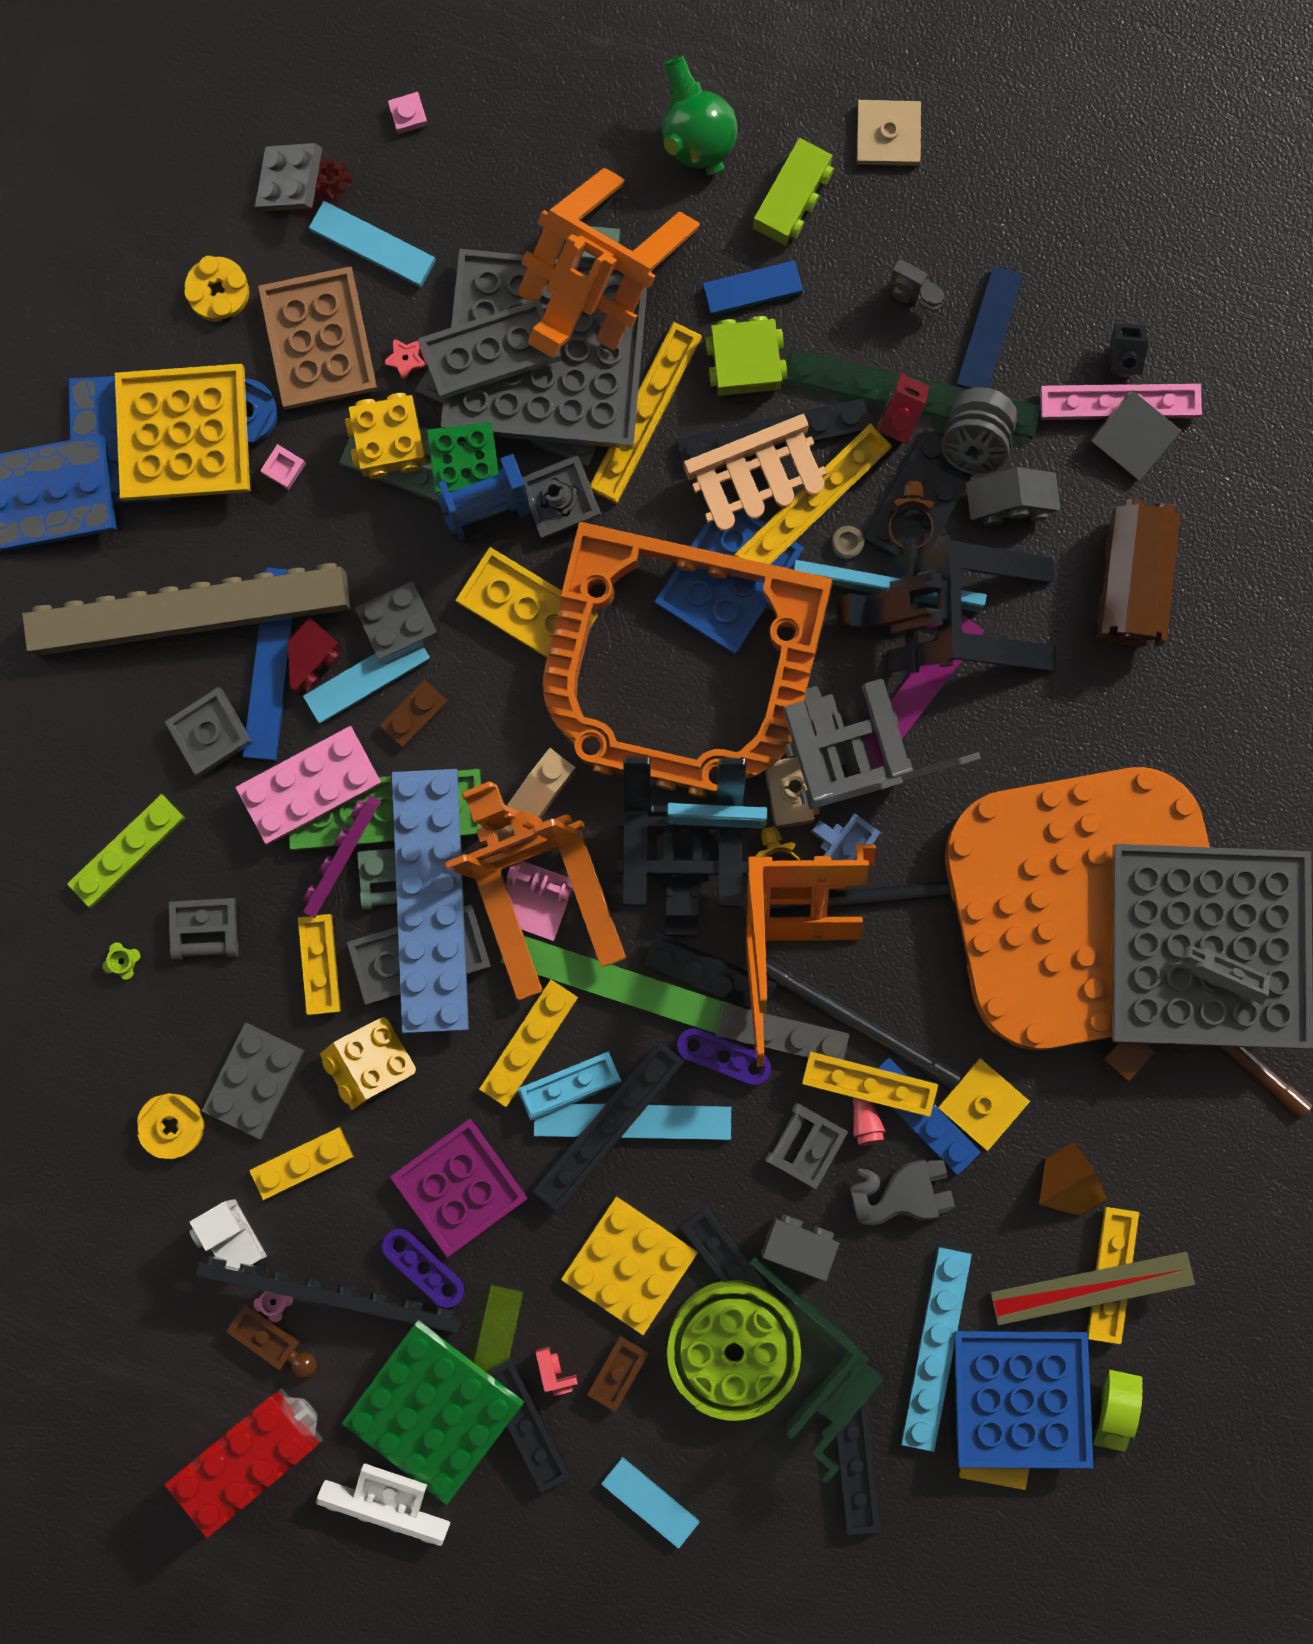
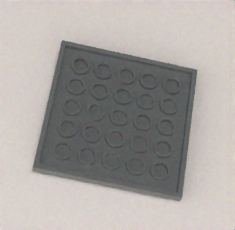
M459 249L451 328L530 302L518 295L519 287L527 270V267L521 264L524 255ZM559 258L556 259L554 267L556 266ZM580 260L576 271L588 277L594 262ZM613 268L602 295L613 301L624 274ZM549 280L540 298L544 312L553 294L546 290ZM647 287L644 288L633 312L638 315L634 325L631 328H626L618 348L611 350L596 340L607 314L597 308L591 315L582 311L570 339L559 349L561 361L444 399L441 428L492 421L494 437L633 450Z
M1114 844L1112 846V1042L1313 1049L1311 851ZM1194 946L1198 949L1202 947L1210 949L1271 976L1269 995L1264 1004L1261 1005L1254 1001L1245 1000L1234 992L1222 987L1213 986L1207 980L1196 976L1193 970L1186 968L1182 964L1185 947Z

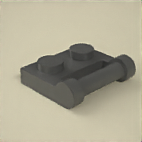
M236 899L169 902L170 954L172 961L183 960V957L227 955V958L238 957ZM225 932V942L182 943V934Z
M796 1103L792 1109L794 1114L772 1153L768 1152L764 1160L817 1189L848 1131ZM806 1119L814 1125L791 1164L785 1161L784 1157Z

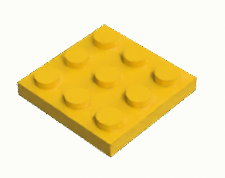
M616 1196L561 1280L644 1335L698 1251Z

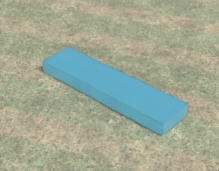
M323 201L309 226L310 232L420 288L436 261L435 257Z
M423 645L382 665L375 653L305 694L303 697L321 725L430 661L431 658Z

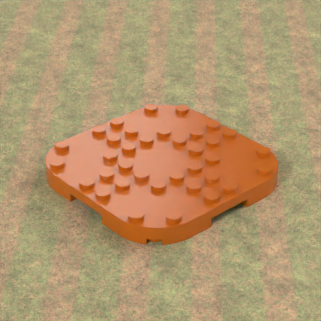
M1132 767L998 791L975 801L955 822L946 843L945 866L952 900L956 904L968 961L966 967L976 1009L986 1026L993 1033L1008 1041L1009 1044L1027 1050H1050L1112 1037V846L1114 844L1210 847L1204 819L1198 803L1190 791L1174 777L1152 768Z

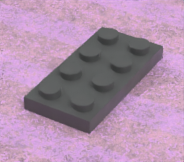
M537 299L418 338L420 350L439 400L561 361L560 351H558L555 358H551L528 344L533 327L542 320L545 313L540 300Z
M473 905L464 906L466 973L471 974L490 968L491 965ZM398 927L347 942L365 1005L401 995Z

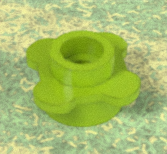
M113 943L109 948L110 952L107 955L106 961L103 963V969L106 973L114 972L119 974L122 979L128 980L134 975L133 968L135 963L140 960V952L137 949L129 950L123 948L121 943ZM120 958L124 959L123 964L119 963Z

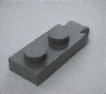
M1194 946L1185 947L1182 964L1186 968L1193 970L1196 976L1207 980L1213 986L1222 987L1234 992L1245 1000L1254 1001L1261 1005L1264 1004L1269 995L1271 976L1204 947L1198 949Z

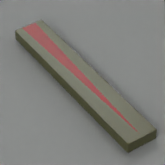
M1182 1252L991 1292L998 1325L1192 1286L1195 1285L1188 1253Z

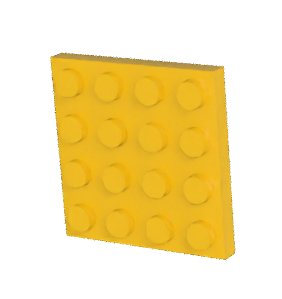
M243 364L115 373L120 498L123 501L250 492L245 371Z

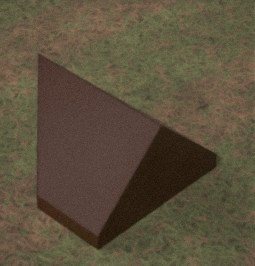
M1074 1142L1045 1158L1039 1205L1080 1216L1107 1200L1096 1171Z

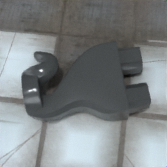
M922 1159L902 1165L891 1176L879 1201L873 1206L868 1203L867 1199L879 1189L880 1179L877 1174L870 1170L859 1168L857 1170L858 1175L866 1178L867 1181L850 1187L857 1221L865 1225L881 1224L897 1215H907L918 1220H929L938 1218L939 1214L955 1208L951 1190L936 1194L933 1192L931 1181L947 1178L943 1160L926 1162V1160Z

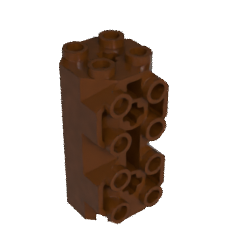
M1125 499L1123 506H1116L1112 511L1110 531L1106 535L1104 553L1106 568L1103 594L1099 597L1097 614L1099 639L1103 640L1107 637L1110 643L1135 647H1147L1148 640H1155L1154 646H1162L1167 642L1181 517L1180 514L1175 512V505L1158 503L1156 506L1143 505V501L1138 499Z

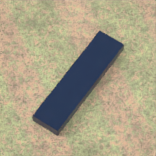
M993 266L956 387L966 390L974 387L989 388L1022 282V274Z

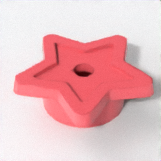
M394 340V353L385 360V365L395 367L402 379H406L409 373L415 369L425 368L426 366L424 361L418 356L420 349L418 341L405 345L398 340ZM407 355L408 360H403V356Z

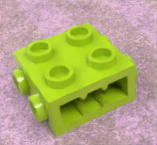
M756 316L750 318L749 322L736 323V320L726 319L717 322V325H712L711 336H706L707 356L713 355L714 367H709L711 387L717 386L718 396L781 390L782 379H787L786 360H780L779 348H784L782 329H776L775 319H768L766 316Z

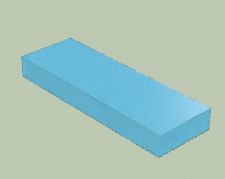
M668 803L667 823L672 825L758 829L766 827V807Z
M608 1051L520 1087L518 1092L531 1121L621 1084V1079Z
M623 1456L601 1483L678 1549L700 1523L695 1516Z

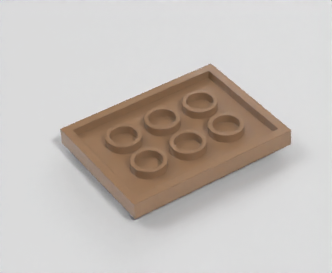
M351 266L258 286L284 410L378 391Z

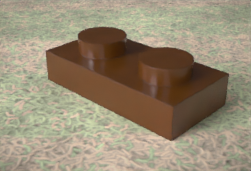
M424 679L380 726L404 749L448 704V701Z
M620 1336L587 1396L616 1412L649 1352Z

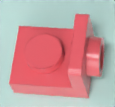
M549 1347L536 1350L545 1392L552 1391L553 1396L573 1391L572 1385L578 1383L576 1375L560 1379L556 1378V1374L562 1373L557 1353L551 1354Z

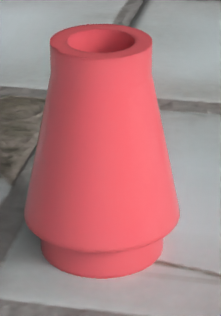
M859 1098L853 1099V1138L857 1139L858 1146L883 1142V1133L886 1131L873 1102Z

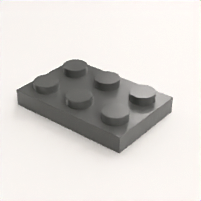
M245 1022L202 1112L258 1139H263L305 1050Z

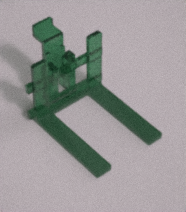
M754 1255L750 1260V1264L848 1349L841 1360L786 1423V1426L789 1428L786 1435L792 1439L816 1410L821 1415H826L832 1421L822 1432V1439L811 1450L812 1454L828 1468L821 1476V1480L824 1483H828L840 1468L823 1451L882 1383L883 1379L866 1364L869 1358L859 1346ZM851 1371L850 1374L845 1378V1380L839 1385V1387H838V1388L833 1392V1394L829 1397V1395L831 1394V1392L837 1387V1385H838V1384L842 1381V1379L848 1374V1372Z

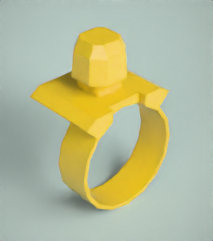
M775 826L761 831L762 844L767 849L760 851L755 857H768L773 853L783 852L790 854L797 861L800 860L792 852L796 845L795 843L789 842L780 845L779 842L782 841V838Z

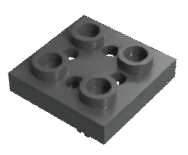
M578 455L522 477L526 487L530 511L539 535L543 540L579 525V522L586 523L602 516ZM548 502L550 506L548 508H543L542 504L546 506ZM570 511V515H569V516L564 517V516L562 515V512H563V514L566 515V514H568V512Z

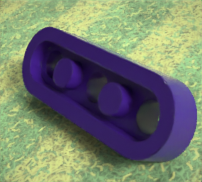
M695 1028L684 1031L678 1039L677 1048L679 1054L690 1062L751 1085L761 1084L770 1076L771 1063L765 1055L764 1067H761L759 1074L752 1075L748 1071L749 1064L756 1062V1052L752 1049ZM689 1040H698L700 1048L694 1052L690 1051L687 1047ZM720 1051H727L730 1054L729 1062L721 1063L718 1060V1053Z
M395 1229L385 1236L382 1250L387 1259L437 1305L450 1308L462 1300L465 1292L462 1280L413 1234L405 1229ZM397 1239H402L406 1244V1248L402 1252L394 1248V1243ZM424 1261L430 1265V1271L427 1274L419 1272L418 1265L420 1262ZM445 1284H451L454 1287V1294L452 1296H445L443 1294L442 1288Z

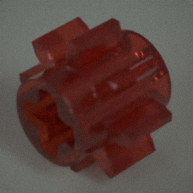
M331 156L330 161H320L316 191L321 193L325 190L330 199L333 198L334 194L341 193L345 195V183H352L351 175L344 174L348 170L347 163L343 162L339 165L335 162L334 156ZM331 174H336V176H333L332 181H327L331 178Z

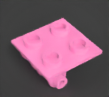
M524 861L511 866L507 874L506 887L521 930L554 941L573 890L569 877Z

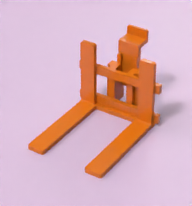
M606 168L600 170L551 208L549 213L544 210L540 215L538 224L543 226L544 229L534 253L532 254L527 251L522 259L521 264L526 266L527 270L519 287L518 295L530 302L537 299L540 300L548 280L549 283L546 290L553 294L542 320L533 327L528 344L549 357L555 358L560 347L570 339L582 311L591 315L597 308L607 315L596 340L611 350L618 348L626 328H631L638 316L633 312L644 288H649L656 276L651 273L652 270L695 233L700 223L682 212H678L634 251L627 249L580 221L624 184L625 179ZM564 240H566L565 245H564V247H563V250H562V252H561V254H560V257H559V259H558V262H557L556 266L554 267V264H555L556 259H557V257H558V255H559V252H560L561 247H562V245H563V243H564ZM584 251L597 258L588 277L576 271ZM613 268L623 273L624 277L612 301L602 294Z
M490 781L464 791L462 797L467 801L473 821L482 827L476 830L479 841L488 846L468 855H462L449 860L444 865L446 870L476 880L517 999L523 1000L541 993L542 987L508 893L502 870L552 849L559 848L600 965L606 967L624 960L626 955L581 829L585 828L584 823L579 820L567 825L572 822L570 815L567 814L542 822L541 818L526 811L520 812L504 805L497 784ZM511 824L515 833L512 837H510L506 827ZM497 852H500V853H498V854H496V855H493V856L488 857V858H486V859L480 860V859H482V858H485V857H487V856H490V855H492V854H495V853H497Z

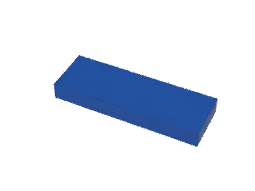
M795 260L703 283L711 316L802 294L803 292Z

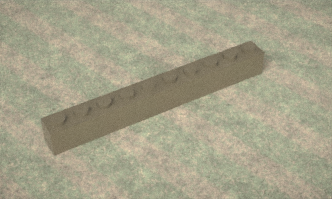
M326 563L318 565V570L305 572L304 568H292L285 571L286 575L273 576V573H259L254 575V579L242 581L240 577L223 579L222 584L211 586L209 582H197L190 585L191 589L178 590V587H164L159 589V593L147 595L145 591L128 593L127 598L115 600L114 596H102L95 599L96 603L83 604V601H68L64 603V607L52 609L50 605L35 606L32 608V612L22 613L27 652L39 656L351 610L347 575L342 567H337V564Z

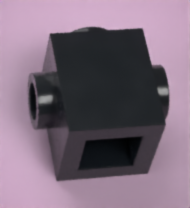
M1114 324L1108 355L1110 373H1116L1123 377L1143 374L1149 343L1146 326Z

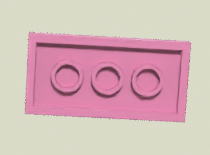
M349 726L238 785L236 789L265 844L269 845L382 783L353 728Z

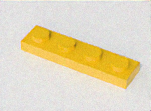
M550 980L479 1090L507 1107L578 997Z
M811 1051L809 1052L802 1080L804 1085L929 1117L931 1116L938 1088L936 1083Z
M1104 1207L1096 1270L1133 1262L1139 1212ZM1127 1299L1091 1306L1087 1329L1088 1339L1115 1344L1122 1343Z

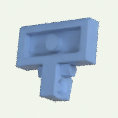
M856 814L852 815L844 828L836 824L832 829L819 820L810 831L823 841L820 848L826 852L824 856H831V860H854L856 844H873L881 833Z

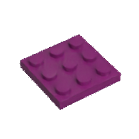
M471 1118L390 1177L447 1258L528 1199Z

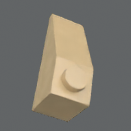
M549 748L529 773L507 806L520 812L526 811L541 818L577 773L576 767ZM512 824L506 826L510 837L514 836Z

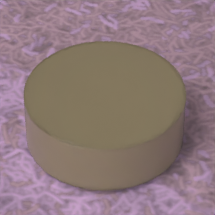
M843 526L833 535L832 549L842 559H853L861 553L864 546V537L857 528Z

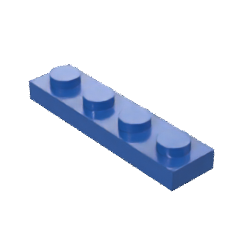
M887 1058L878 1067V1069L907 1076L890 1058ZM933 1104L930 1117L891 1107L956 1175H959L981 1153L935 1104Z

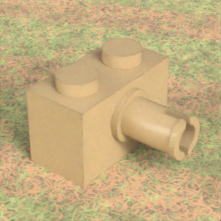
M797 757L778 760L765 771L774 826L780 829L813 823L815 820L814 815L819 814V807L809 809L808 803L804 805L801 803L798 792L805 791L807 788Z

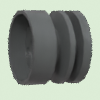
M982 387L964 390L955 397L941 442L942 453L951 465L958 470L970 474L984 475L997 471L1005 464L1012 443L1011 438L1017 423V409L1011 399L999 391Z

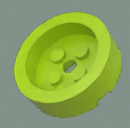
M730 1280L710 1284L689 1297L673 1320L667 1346L669 1371L679 1392L696 1409L704 1414L731 1421L747 1420L763 1415L773 1409L790 1392L796 1381L801 1363V1346L795 1319L779 1297L755 1283ZM732 1343L740 1345L744 1351L742 1358L737 1361L729 1360L724 1353L725 1348Z

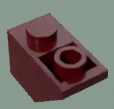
M310 617L288 641L290 687L299 696L303 691L308 693L319 681L318 674L325 667L329 669L338 661L341 656L339 651L342 649L340 644Z

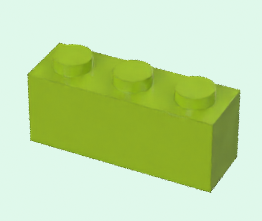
M799 138L754 217L753 229L787 246L791 237L796 239L804 225V221L801 220L806 210L811 212L818 201L819 195L816 192L821 183L826 186L833 174L834 168L831 167L833 155Z

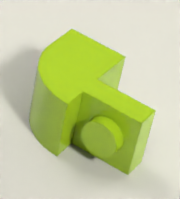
M1109 1370L1101 1392V1414L1093 1433V1445L1123 1452L1126 1451L1130 1438L1135 1437L1142 1406L1141 1376Z

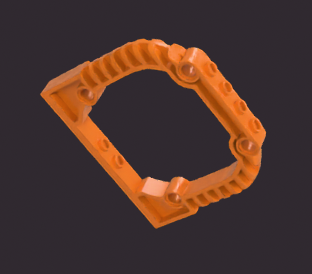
M579 522L543 675V694L548 712L559 730L575 743L574 748L579 759L584 764L593 766V772L607 776H612L613 771L623 773L624 757H650L651 780L657 781V787L675 791L676 786L689 789L688 794L701 798H707L708 793L717 795V785L709 780V776L714 770L718 769L719 758H745L746 780L772 767L786 753L784 745L792 743L783 708L788 705L804 702L832 588V578ZM641 555L677 563V568L694 572L696 568L708 570L710 576L726 579L727 575L764 583L763 596L770 604L776 616L770 627V640L772 645L781 653L766 717L757 736L738 752L713 749L703 753L695 760L618 742L613 731L605 723L586 718L582 714L577 700L578 675L594 613L596 610L605 609L612 604L614 599L612 585L627 573L638 568ZM596 584H601L606 587L605 593L598 598L590 596V588ZM790 627L796 634L792 640L783 641L778 637V631L781 628ZM590 740H596L600 743V750L594 755H587L583 752L584 745Z

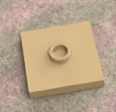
M858 100L857 164L919 166L921 157V101Z

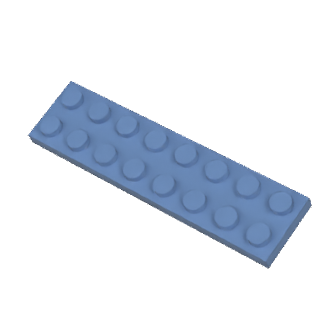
M458 770L392 772L402 1033L469 1030L463 879L461 874L446 870L444 865L445 862L461 856Z

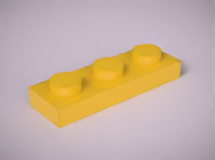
M317 915L315 918L311 916L298 917L307 1015L341 1012L332 915Z
M339 1127L249 1171L262 1199L266 1200L354 1156Z

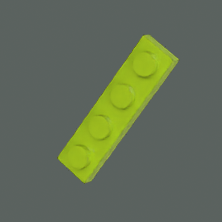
M161 794L70 880L67 885L88 907L92 908L186 818Z

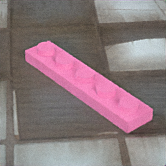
M1201 384L1041 386V420L1107 419L1130 390L1136 392L1167 419L1200 418L1202 415Z

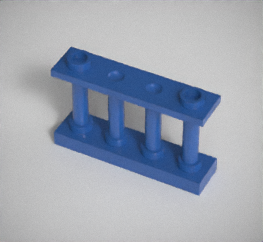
M513 454L501 458L503 469L498 470L497 475L449 493L445 480L438 482L441 493L436 494L442 512H449V515L444 517L450 535L457 533L460 542L466 540L462 527L508 509L510 512L516 510L519 519L531 515L525 483Z

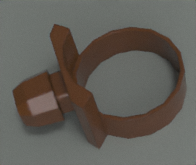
M908 481L904 488V499L898 498L891 505L890 509L894 514L891 516L887 528L888 537L895 547L903 551V546L895 541L891 534V521L895 515L903 510L913 509L919 511L928 520L931 532L928 540L917 547L918 551L924 548L932 537L934 527L929 513L932 512L935 503L931 500H921L923 499V486L921 482Z

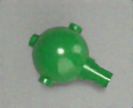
M684 55L672 58L663 63L671 84L669 95L672 100L662 123L664 147L674 159L685 166L698 169L704 168L707 175L717 173L724 169L722 161L730 154L737 139L738 125L734 109L721 96L701 89L699 81H695L694 77L691 76Z

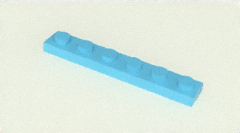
M938 1247L901 1445L935 1451L954 1351L955 1331L958 1330L972 1256L970 1253Z

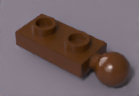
M249 1304L244 1305L226 1331V1333L278 1370H281L285 1363L288 1362L293 1375L300 1379H307L316 1371L317 1362L312 1354L294 1351L301 1341L270 1321V1319L256 1311Z

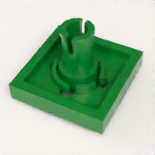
M492 421L427 430L436 494L441 493L438 482L445 480L450 493L498 474ZM464 438L466 442L460 441L459 444L461 446L457 444L458 439ZM445 456H450V457H451V463H450V461H449L448 458H446V460H445L446 463H444V462H443L444 457H445Z

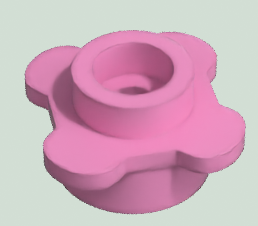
M264 1291L260 1298L255 1299L254 1308L256 1311H261L269 1316L270 1321L278 1322L282 1319V1313L285 1308L292 1305L293 1297ZM271 1299L276 1300V1305H271Z

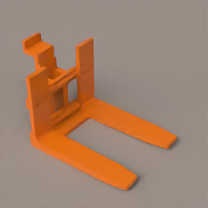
M856 844L854 860H831V856H814V860L772 861V857H749L746 956L757 1067H764L763 1013H767L765 941L861 940L863 917H827L829 889H844L846 886L867 885L868 869L873 867L875 863L876 846L874 844ZM811 904L810 917H770V905Z

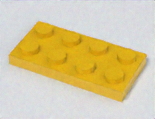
M489 547L457 597L456 603L545 658L548 657L562 600V591ZM596 611L594 613L591 627L593 626V624L599 616V613H597Z

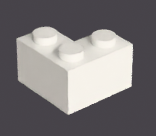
M235 1199L224 1201L190 1221L193 1229L189 1232L197 1247L203 1246L205 1251L212 1250L215 1255L214 1257L226 1259V1266L239 1268L240 1263L253 1265L267 1257Z

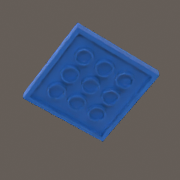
M955 1331L957 1468L1093 1469L1088 1332Z

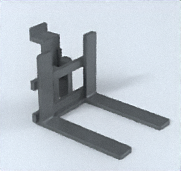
M883 679L862 685L871 719L844 727L841 715L837 711L833 694L821 697L817 686L807 688L804 702L795 703L783 708L792 743L786 744L784 747L787 757L797 755L807 790L798 793L802 805L808 803L809 809L903 783V781L981 759L980 753L977 752L913 771L910 758L907 759L897 726L899 724L896 712H893ZM876 732L886 766L871 770L861 736ZM841 765L846 767L847 778L844 777Z

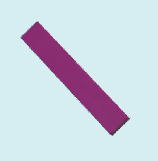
M961 613L963 633L976 635L984 633L982 628ZM953 660V666L939 667V664L920 667V672L911 674L890 701L893 712H896L899 724L897 726L901 739L904 738L962 660ZM876 732L865 734L862 741L871 770L881 767L885 762Z

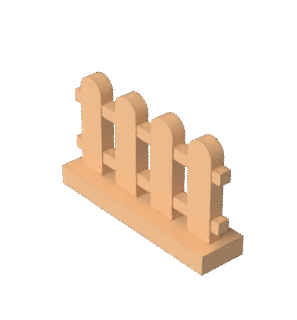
M804 413L684 461V470L688 480L697 479V482L692 484L695 493L702 491L710 510L709 513L705 514L708 523L714 521L719 530L728 531L734 526V512L744 509L749 518L758 519L764 513L763 501L774 497L777 505L788 507L794 500L792 489L801 485L804 486L805 491L810 495L821 493L824 487L822 477L826 476L827 472L824 466L818 468L809 448L815 444L812 436L808 438L804 436L809 426ZM785 442L786 447L778 450L775 449L774 446ZM754 454L757 457L756 459H753L751 461H745V458L752 456ZM789 455L799 474L798 477L788 480L780 459ZM726 466V471L716 474L715 470ZM761 467L769 485L768 489L758 492L750 471ZM729 479L732 480L740 499L731 504L728 503L720 484Z

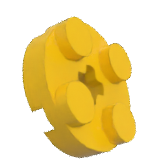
M203 257L199 263L192 267L185 281L184 292L192 309L197 315L209 321L218 322L230 316L232 318L245 308L249 299V286L244 272L238 264L224 257ZM221 282L225 292L212 296L210 286Z
M168 1093L150 1099L141 1109L137 1120L138 1137L141 1145L153 1156L165 1159H176L191 1153L200 1143L205 1128V1120L196 1103L190 1098L179 1094ZM165 1119H177V1133L170 1132L166 1135L163 1132L166 1127L163 1121Z

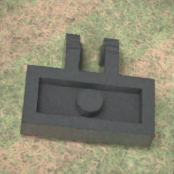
M901 259L898 260L893 269L888 290L892 292L896 299L904 303L910 301L914 304L918 301L922 309H928V312H936L942 307L945 298L943 289L926 280L928 275L926 272Z

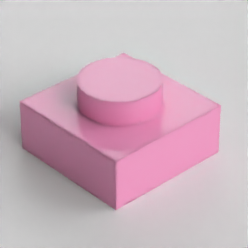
M418 92L388 100L398 134L428 125Z
M277 444L260 472L289 490L306 463Z

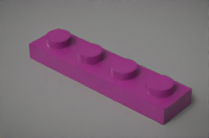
M369 795L365 803L361 800L358 801L350 815L355 820L350 830L342 829L334 843L335 846L339 847V850L334 858L327 856L318 872L324 875L318 886L312 883L303 898V901L308 903L303 911L304 913L313 918L316 917L381 801Z

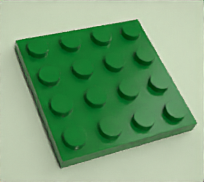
M418 1320L342 1424L412 1479L427 1484L426 1489L447 1505L521 1408L524 1401Z

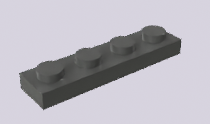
M722 1004L715 1036L755 1045L752 1010ZM763 1013L764 1047L808 1057L811 1051L844 1060L849 1033Z

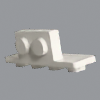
M365 1463L360 1472L356 1489L325 1480L316 1499L317 1505L326 1507L328 1510L338 1511L356 1517L361 1521L371 1522L388 1528L393 1532L403 1533L421 1539L423 1542L439 1546L443 1544L450 1522L419 1511L427 1484Z

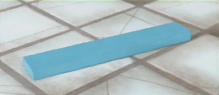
M796 560L794 570L832 578V586L869 593L890 590V582L900 580L899 578ZM961 590V609L981 612L985 606L987 594ZM937 592L918 597V602L938 605Z
M570 1104L534 1119V1136L579 1137L606 1104ZM648 1105L621 1138L731 1140V1107Z

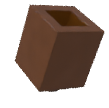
M1114 1043L1100 1058V1061L1123 1082H1129L1155 1052L1149 1047L1151 1044Z

